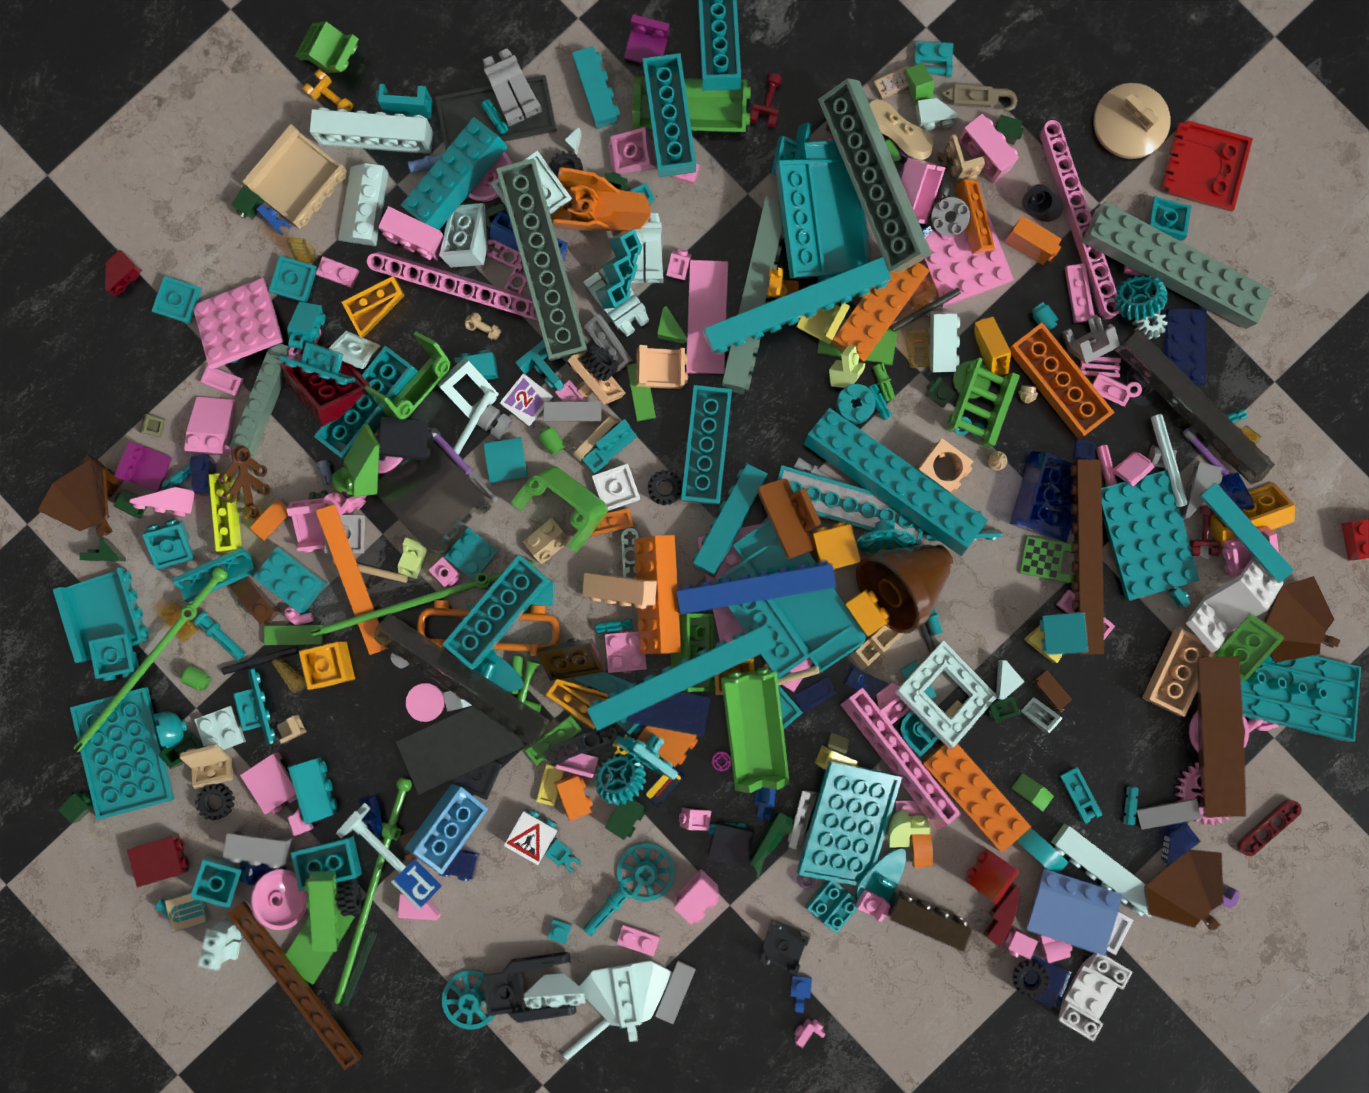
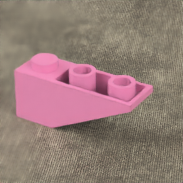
M174 487L130 499L128 503H132L134 508L145 509V506L153 507V511L165 513V510H171L173 515L185 517V513L191 514L195 491Z

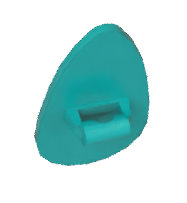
M490 652L475 670H471L462 661L460 662V674L463 679L476 687L493 691L511 692L522 689L524 685L518 672L493 652Z
M897 848L887 853L866 872L856 888L858 900L864 889L883 897L887 902L890 900L904 871L906 851L903 848Z

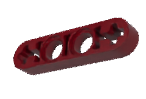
M1293 800L1283 801L1238 841L1237 848L1239 852L1246 856H1253L1301 814V805ZM1289 805L1294 806V807L1292 808L1293 811H1294L1293 813H1292V812H1288V811H1289V807H1288ZM1275 816H1279L1281 819V824L1278 827L1272 824V819ZM1265 829L1267 835L1264 839L1260 840L1258 831ZM1245 843L1251 844L1249 846L1250 851L1244 850L1246 849Z

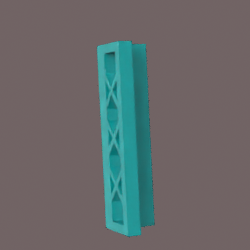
M241 547L172 578L173 584L181 589L183 600L189 603L196 598L210 581L212 571L216 567L226 570L228 576L224 581L218 582L211 592L256 573L257 569L253 556L245 548Z

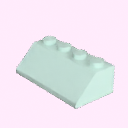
M368 163L351 166L339 241L376 246L379 232L378 226L381 220L388 172L384 166Z

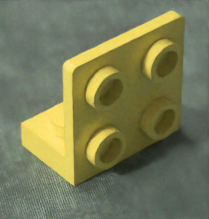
M834 304V308L825 312L823 309L819 310L817 315L806 319V316H804L797 324V328L830 345L850 306L842 304L839 307Z

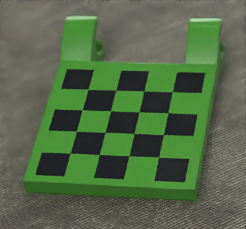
M1027 536L1020 574L1072 583L1073 575L1060 573L1064 551L1072 553L1071 544Z

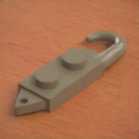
M955 84L953 88L941 94L955 106L990 108L997 103L999 96L1011 99V105L1004 108V111L1013 110L1017 104V97L1013 91L988 86Z

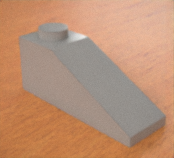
M1203 462L1193 464L1185 493L1188 504L1181 508L1183 519L1190 518L1204 502L1199 495L1213 483L1218 485L1221 483L1223 477L1221 467Z

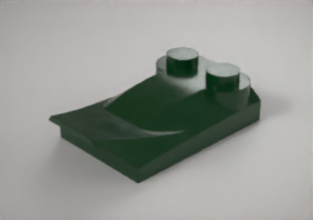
M779 808L776 809L749 857L750 865L755 867L758 880L765 857L775 849L785 834L789 835L794 827L792 817Z

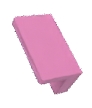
M562 747V748H561V751H560V754L563 753V758H564V757H567V755L564 753V750H563V747ZM567 749V751L571 754L577 752L574 750ZM583 753L557 763L555 768L593 778L599 757Z

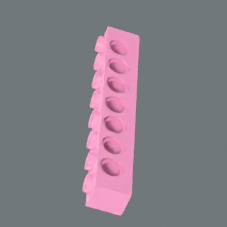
M863 688L841 704L842 708L890 770L902 777L901 784L937 830L948 826L961 814Z

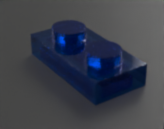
M1238 472L1222 477L1220 485L1223 491L1240 510L1254 506V501Z
M825 677L797 693L794 697L802 711L806 712L836 695L837 692L829 678Z

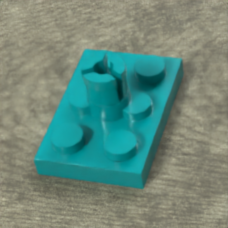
M651 733L647 743L644 744L628 736L626 738L617 736L614 743L638 759L652 771L675 779L678 772L672 769L673 765L664 759L663 761L659 759V749L665 742L662 738H657V735Z

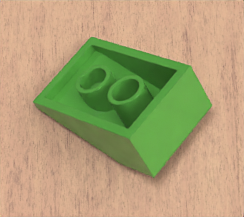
M368 424L362 427L344 458V466L341 467L342 479L346 480L347 489L351 490L354 497L377 494L379 444Z

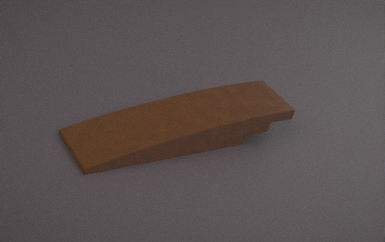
M1239 656L1197 657L1198 749L1201 794L1203 795V815L1205 817H1246L1245 750Z

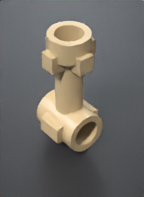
M477 313L468 315L465 320V326L469 330L478 328L488 333V338L495 340L500 335L501 330L496 325L491 327L481 322V316Z

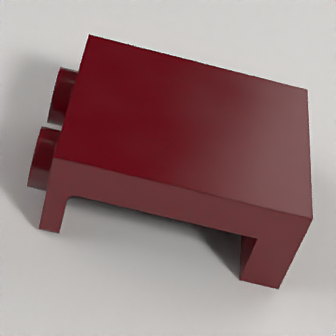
M179 834L127 850L137 888L182 875L189 871V860L184 855V842Z

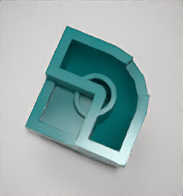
M912 710L902 720V737L921 757L938 739L937 735Z

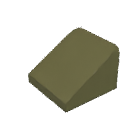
M144 414L139 433L161 437L165 419Z
M830 733L826 746L845 754L847 753L849 740L846 737Z

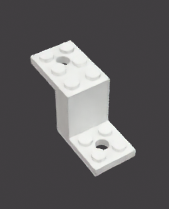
M1252 557L1241 575L1203 597L1186 624L1213 653L1219 649L1228 633L1238 627L1250 613L1258 616L1267 611L1284 583H1276L1260 563Z

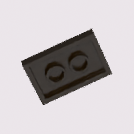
M572 638L567 643L537 648L536 653L549 680L553 681L604 672L605 665L593 639H577V641H574L575 638Z

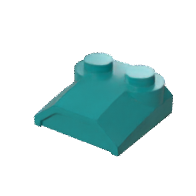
M1154 196L1147 224L1179 241H1183L1188 234L1191 205Z

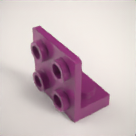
M633 14L631 19L632 30L624 59L643 64L642 58L664 56L670 34L669 24Z
M129 441L114 477L129 481L151 491L159 492L172 457Z

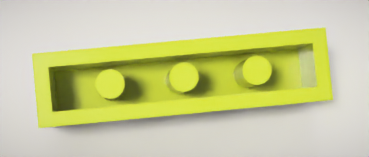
M210 474L209 483L216 552H232L242 547L238 499L236 495V500L233 503H226L222 500V494L230 490L236 478L235 475H232L231 483L222 484L218 479L219 474ZM227 475L224 476V481H227ZM230 494L227 495L228 500L231 499Z

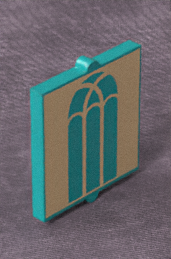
M192 893L164 901L167 911L166 919H169L172 933L207 923L204 911L205 905L202 903V900L191 898Z

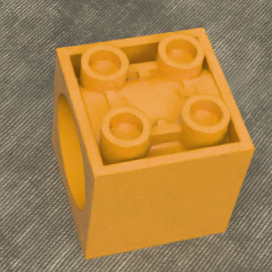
M845 522L835 524L829 530H827V527H822L813 531L814 534L812 535L816 545L814 550L816 562L828 561V564H833L834 570L854 565L861 561L851 524L846 525Z
M335 642L299 651L308 690L355 680L347 642Z

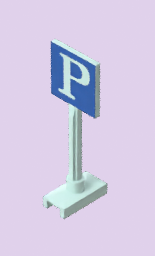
M364 803L358 811H355L336 834L341 839L352 830L358 835L361 834L399 872V875L392 883L420 910L442 885L417 860L405 866L366 828L367 825L361 820L370 810V807Z

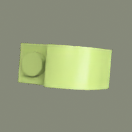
M848 345L841 354L842 360H836L829 369L831 386L845 388L854 384L864 371L865 363L858 362L859 355L854 345Z
M405 537L403 554L398 563V573L417 579L426 556L427 545L418 539Z
M908 810L895 813L890 818L887 827L889 847H909L911 834H930L927 816H909Z

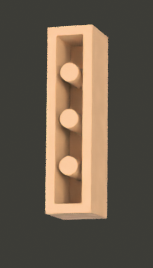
M584 573L582 596L590 597V601L605 599L604 603L616 604V601H619V605L631 606L632 603L635 604V608H647V605H655L657 581L600 573Z

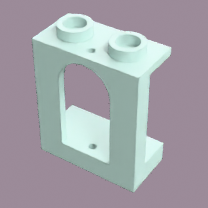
M464 357L437 384L464 414L471 419L482 398L474 406L469 405L454 389L453 385L467 373L482 389L484 394L488 389L493 390L495 393L488 405L494 403L496 396L499 394Z

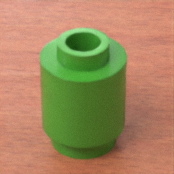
M547 426L539 431L540 435L538 438L547 453L550 452L553 456L565 448L563 446L564 442L554 427L550 428Z
M193 666L185 667L180 674V678H182L181 683L197 691H205L212 679L208 676V673Z

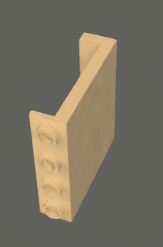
M290 124L242 182L300 229L309 222L310 216L321 208L325 198L332 195L335 186L345 179L347 170L342 164H338Z

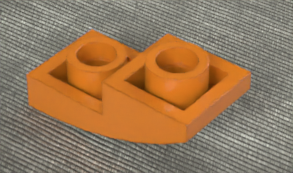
M277 499L249 529L264 542L288 517L287 506Z
M931 831L930 834H911L910 845L912 847V865L914 869L933 866Z

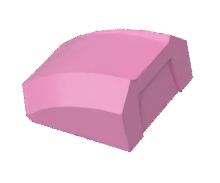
M643 127L610 137L608 149L611 170L613 172L623 174L656 168L653 134L649 129Z

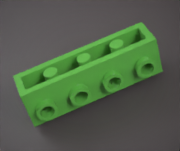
M336 871L311 872L309 879L305 881V891L309 892V897L306 900V909H310L307 926L311 927L308 942L312 944V952L337 951L339 944Z

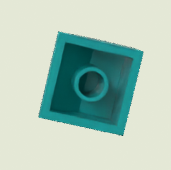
M207 854L202 860L191 898L229 908L242 869L226 859Z

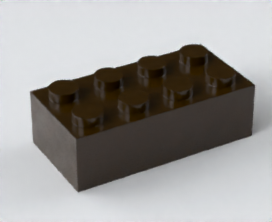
M900 890L899 893H893L889 901L890 908L887 914L891 921L964 952L972 929L963 917L956 914L952 917L943 908L936 906L934 909L928 905V902L919 898L916 901L910 897V894Z

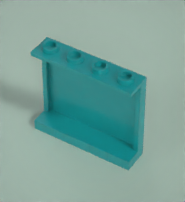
M116 568L117 571L65 588L53 589L75 663H84L92 660L88 642L91 640L129 633L132 646L149 641V631L143 623V612L138 607V595L135 589L132 588V576L127 568Z

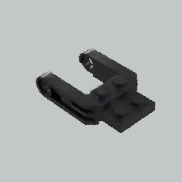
M570 952L511 959L503 972L483 975L487 1016L508 1014L517 1023L569 1016L577 1013L576 1006L570 1004L560 1005L559 1007L527 1008L524 999L525 984L523 972L552 968L554 965L568 962L570 964Z

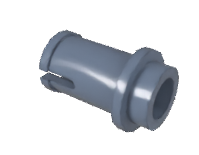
M329 460L318 462L316 468L320 471L323 485L331 484L333 473L330 466L332 463H329Z

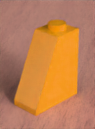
M994 317L984 318L975 322L974 335L986 368L999 376L1008 374L1011 351Z

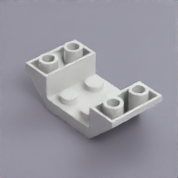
M1094 953L1082 963L1063 996L1058 1020L1094 1041L1103 1026L1099 1019L1117 987L1121 989L1125 987L1133 972L1107 956Z

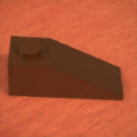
M249 576L229 584L247 611L260 625H268L281 612Z

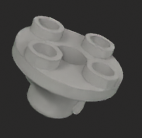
M956 197L941 199L936 203L931 213L933 227L945 236H954L962 233L970 220L968 206L964 201Z

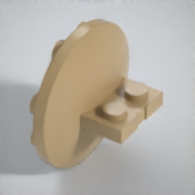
M1137 83L1122 84L1108 91L1098 103L1094 113V129L1100 143L1109 152L1122 158H1141L1154 152L1166 139L1170 129V113L1164 99L1152 88Z

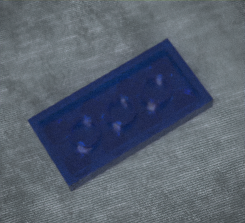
M1168 308L1166 310V322L1168 323L1166 325L1165 385L1204 386L1206 385V309Z
M678 692L627 716L626 722L704 737L711 698Z

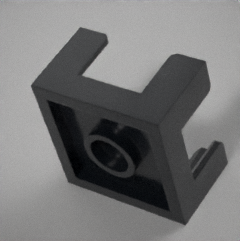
M771 920L759 954L760 962L769 965V962L787 968L789 973L797 975L802 952L810 939L808 932Z

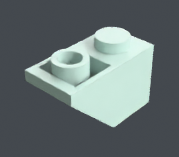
M937 98L920 100L915 106L918 127L926 131L939 126H943V128L952 127L959 118L958 113Z

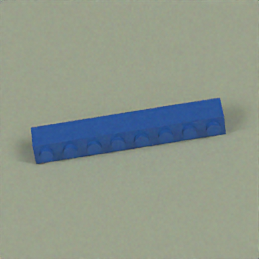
M828 561L816 562V567L809 568L808 564L797 566V570L789 571L788 567L777 569L778 573L770 574V571L759 572L758 577L753 578L748 574L739 576V580L731 581V578L720 579L719 584L712 585V581L700 583L701 587L693 588L692 584L681 586V590L677 591L680 613L686 614L836 588L833 564H828Z

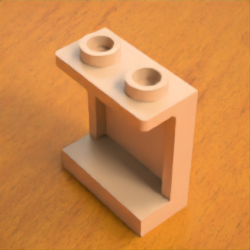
M639 345L636 349V387L681 389L684 384H687L688 374L685 372L688 354L685 353V348H680L679 350L647 348V345Z

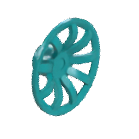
M882 520L875 523V531L860 536L857 539L856 545L859 549L872 553L881 549L883 541H885L887 549L892 548L891 540L898 548L913 546L915 544V537L909 532L895 530V523L893 521ZM877 542L875 548L871 549V547L875 545V543Z
M653 843L633 845L624 852L617 866L619 884L625 885L637 880L638 884L631 898L645 902L659 899L668 892L674 881L675 868L672 858L665 849ZM639 848H646L645 861L641 862L635 852ZM651 848L661 853L652 863L649 862ZM629 854L636 861V867L623 863ZM665 857L670 868L656 869L657 864ZM622 868L634 872V875L622 879ZM670 873L668 883L666 884L657 878V875ZM653 882L664 888L656 895H654L651 885ZM642 885L647 886L649 897L638 896Z
M465 970L454 975L446 984L442 994V1007L447 1018L456 1026L463 1029H479L490 1023L496 1016L493 1015L487 1018L480 1009V1007L486 1006V1001L482 1000L485 992L479 993L477 991L483 980V975L486 973L478 970ZM468 975L479 976L473 989H470ZM460 977L463 978L465 991H462L453 984ZM449 988L458 994L459 999H447ZM457 1004L459 1006V1009L453 1015H451L447 1005ZM461 1013L467 1014V1024L459 1022L456 1018ZM472 1013H477L483 1022L472 1024Z

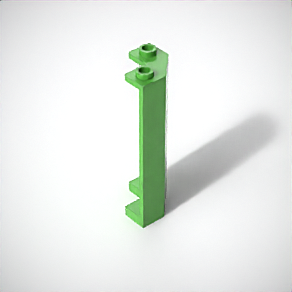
M634 77L632 129L643 127L652 129L645 78ZM684 78L691 130L746 132V125L750 124V113H746V100L750 99L751 87H747V80H741L740 90L702 91V79Z
M758 668L754 671L730 672L728 676L721 678L735 791L752 793L762 787L778 790L790 784L777 671H770L768 668Z

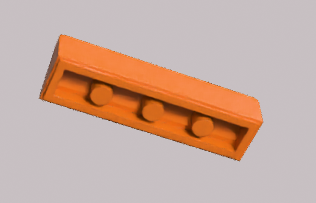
M963 179L955 186L957 197L966 203L970 211V220L965 229L971 253L979 254L994 251L995 246L978 180Z

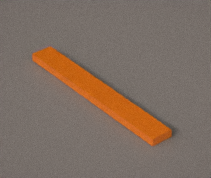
M332 504L317 509V516L354 615L359 616L375 611L336 505ZM378 618L358 624L369 655L388 649Z

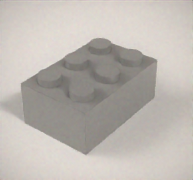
M238 828L226 834L223 857L229 858L231 862L245 860L249 861L248 864L251 865L266 863L268 867L280 868V866L292 860L291 852L294 851L296 836Z

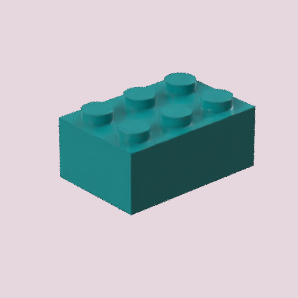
M281 547L275 548L253 577L298 613H305L328 584L326 580Z
M354 836L291 852L299 891L305 890V881L309 879L311 872L336 871V883L357 878L362 874Z

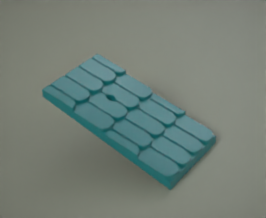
M1269 655L1245 682L1241 679L1243 717L1280 726L1283 725L1341 741L1353 742L1356 736L1361 667L1318 656L1274 663Z

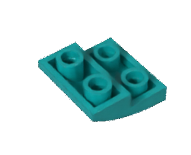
M522 437L484 442L490 483L528 477Z
M826 880L805 907L837 934L856 912L857 907L855 905L858 900L837 882Z

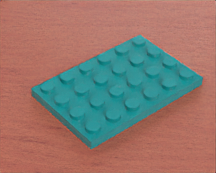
M1168 470L1144 476L1133 487L1127 482H1122L1102 488V518L1126 601L1200 581L1181 511L1175 503Z
M148 687L128 692L80 751L96 820L175 800L167 765L158 755L163 751L156 730V722L153 718L154 711ZM115 696L70 707L78 741Z
M829 760L796 872L802 876L857 886L861 878L878 860L902 777L892 773Z

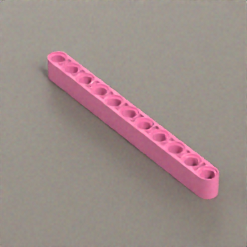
M1050 120L1040 131V139L1063 202L1082 264H1086L1088 282L1098 312L1103 319H1111L1120 312V310L1116 311L1114 306V297L1118 294L1104 254L1081 242L1082 235L1085 234L1092 217L1062 127L1059 122ZM1047 129H1051L1054 134H1049ZM1053 146L1058 147L1060 152L1054 151ZM1059 164H1063L1066 170H1062ZM1065 182L1071 183L1072 188L1067 187ZM1070 199L1076 200L1078 205H1073ZM1076 217H1081L1084 223H1079ZM1088 253H1094L1095 259L1090 258ZM1094 270H1099L1101 277L1096 276ZM1101 287L1107 290V295L1101 292ZM1107 305L1113 308V313L1107 310Z
M376 252L370 254L367 258L369 268L374 271L538 321L532 297L385 252ZM376 256L381 259L380 266L375 262ZM394 262L399 264V271L394 269ZM412 267L417 270V277L412 275ZM430 273H433L435 275V282H432L429 279ZM448 278L454 282L453 288L448 286ZM466 284H469L471 286V293H468L465 290ZM484 289L489 291V299L483 296ZM501 295H505L508 298L507 305L502 304L500 300ZM519 301L526 303V310L519 307Z

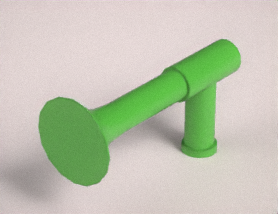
M523 658L526 661L527 668L523 679L524 685L518 693L514 711L522 713L523 707L540 712L542 704L527 701L526 697L534 670L542 664L533 659Z

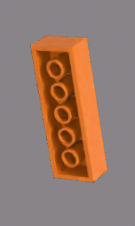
M918 262L901 273L889 272L892 279L887 283L888 286L880 290L876 288L869 290L870 293L862 298L833 338L831 345L841 352H844L848 345L856 346V351L859 355L858 362L864 363L930 270Z
M1040 323L1009 348L1014 360L1078 439L1084 437L1115 413L1043 323Z
M655 535L634 539L636 579L657 581L655 605H647V608H637L640 654L681 652L675 535Z
M941 742L920 761L939 785L1001 853L1031 828L1027 821L958 744L954 748L949 749Z

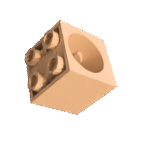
M940 439L929 451L917 470L952 494L960 487V479L967 477L973 469L971 464L974 461L944 439ZM936 457H946L953 462L956 473L952 481L951 479L941 480L936 476L933 468Z

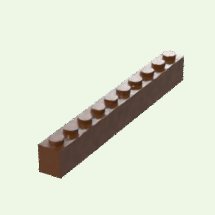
M1076 460L1070 466V475L1073 476V484L1070 487V493L1073 495L1071 514L1074 517V522L1071 523V533L1074 534V542L1071 544V551L1074 553V561H1072L1071 565L1072 572L1074 573L1072 591L1075 592L1072 610L1075 613L1085 612L1089 652L1076 654H1104L1101 460Z

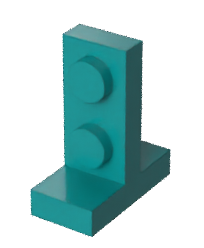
M543 339L515 363L524 374H527L533 368L540 375L544 373L546 383L551 388L555 386L560 391L565 386L544 361L548 354Z

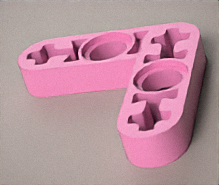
M488 240L486 256L513 269L504 289L508 290L511 287L514 291H519L518 294H522L528 281L522 274L517 273L518 270L520 272L523 270L520 252L495 240ZM495 245L496 250L501 252L500 258H498L499 254L495 251L489 253L488 247ZM513 253L514 260L506 262L504 260L505 254ZM517 277L523 280V284L520 287H515L512 284L513 280ZM501 295L500 300L502 304L507 305L505 295Z

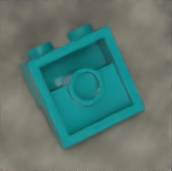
M177 518L170 519L163 526H159L158 523L152 524L142 534L156 570L195 558L188 541L190 537L183 520L177 521Z
M129 633L88 641L95 679L103 678V681L116 679L115 675L122 674V678L129 677L138 669L136 652H133Z

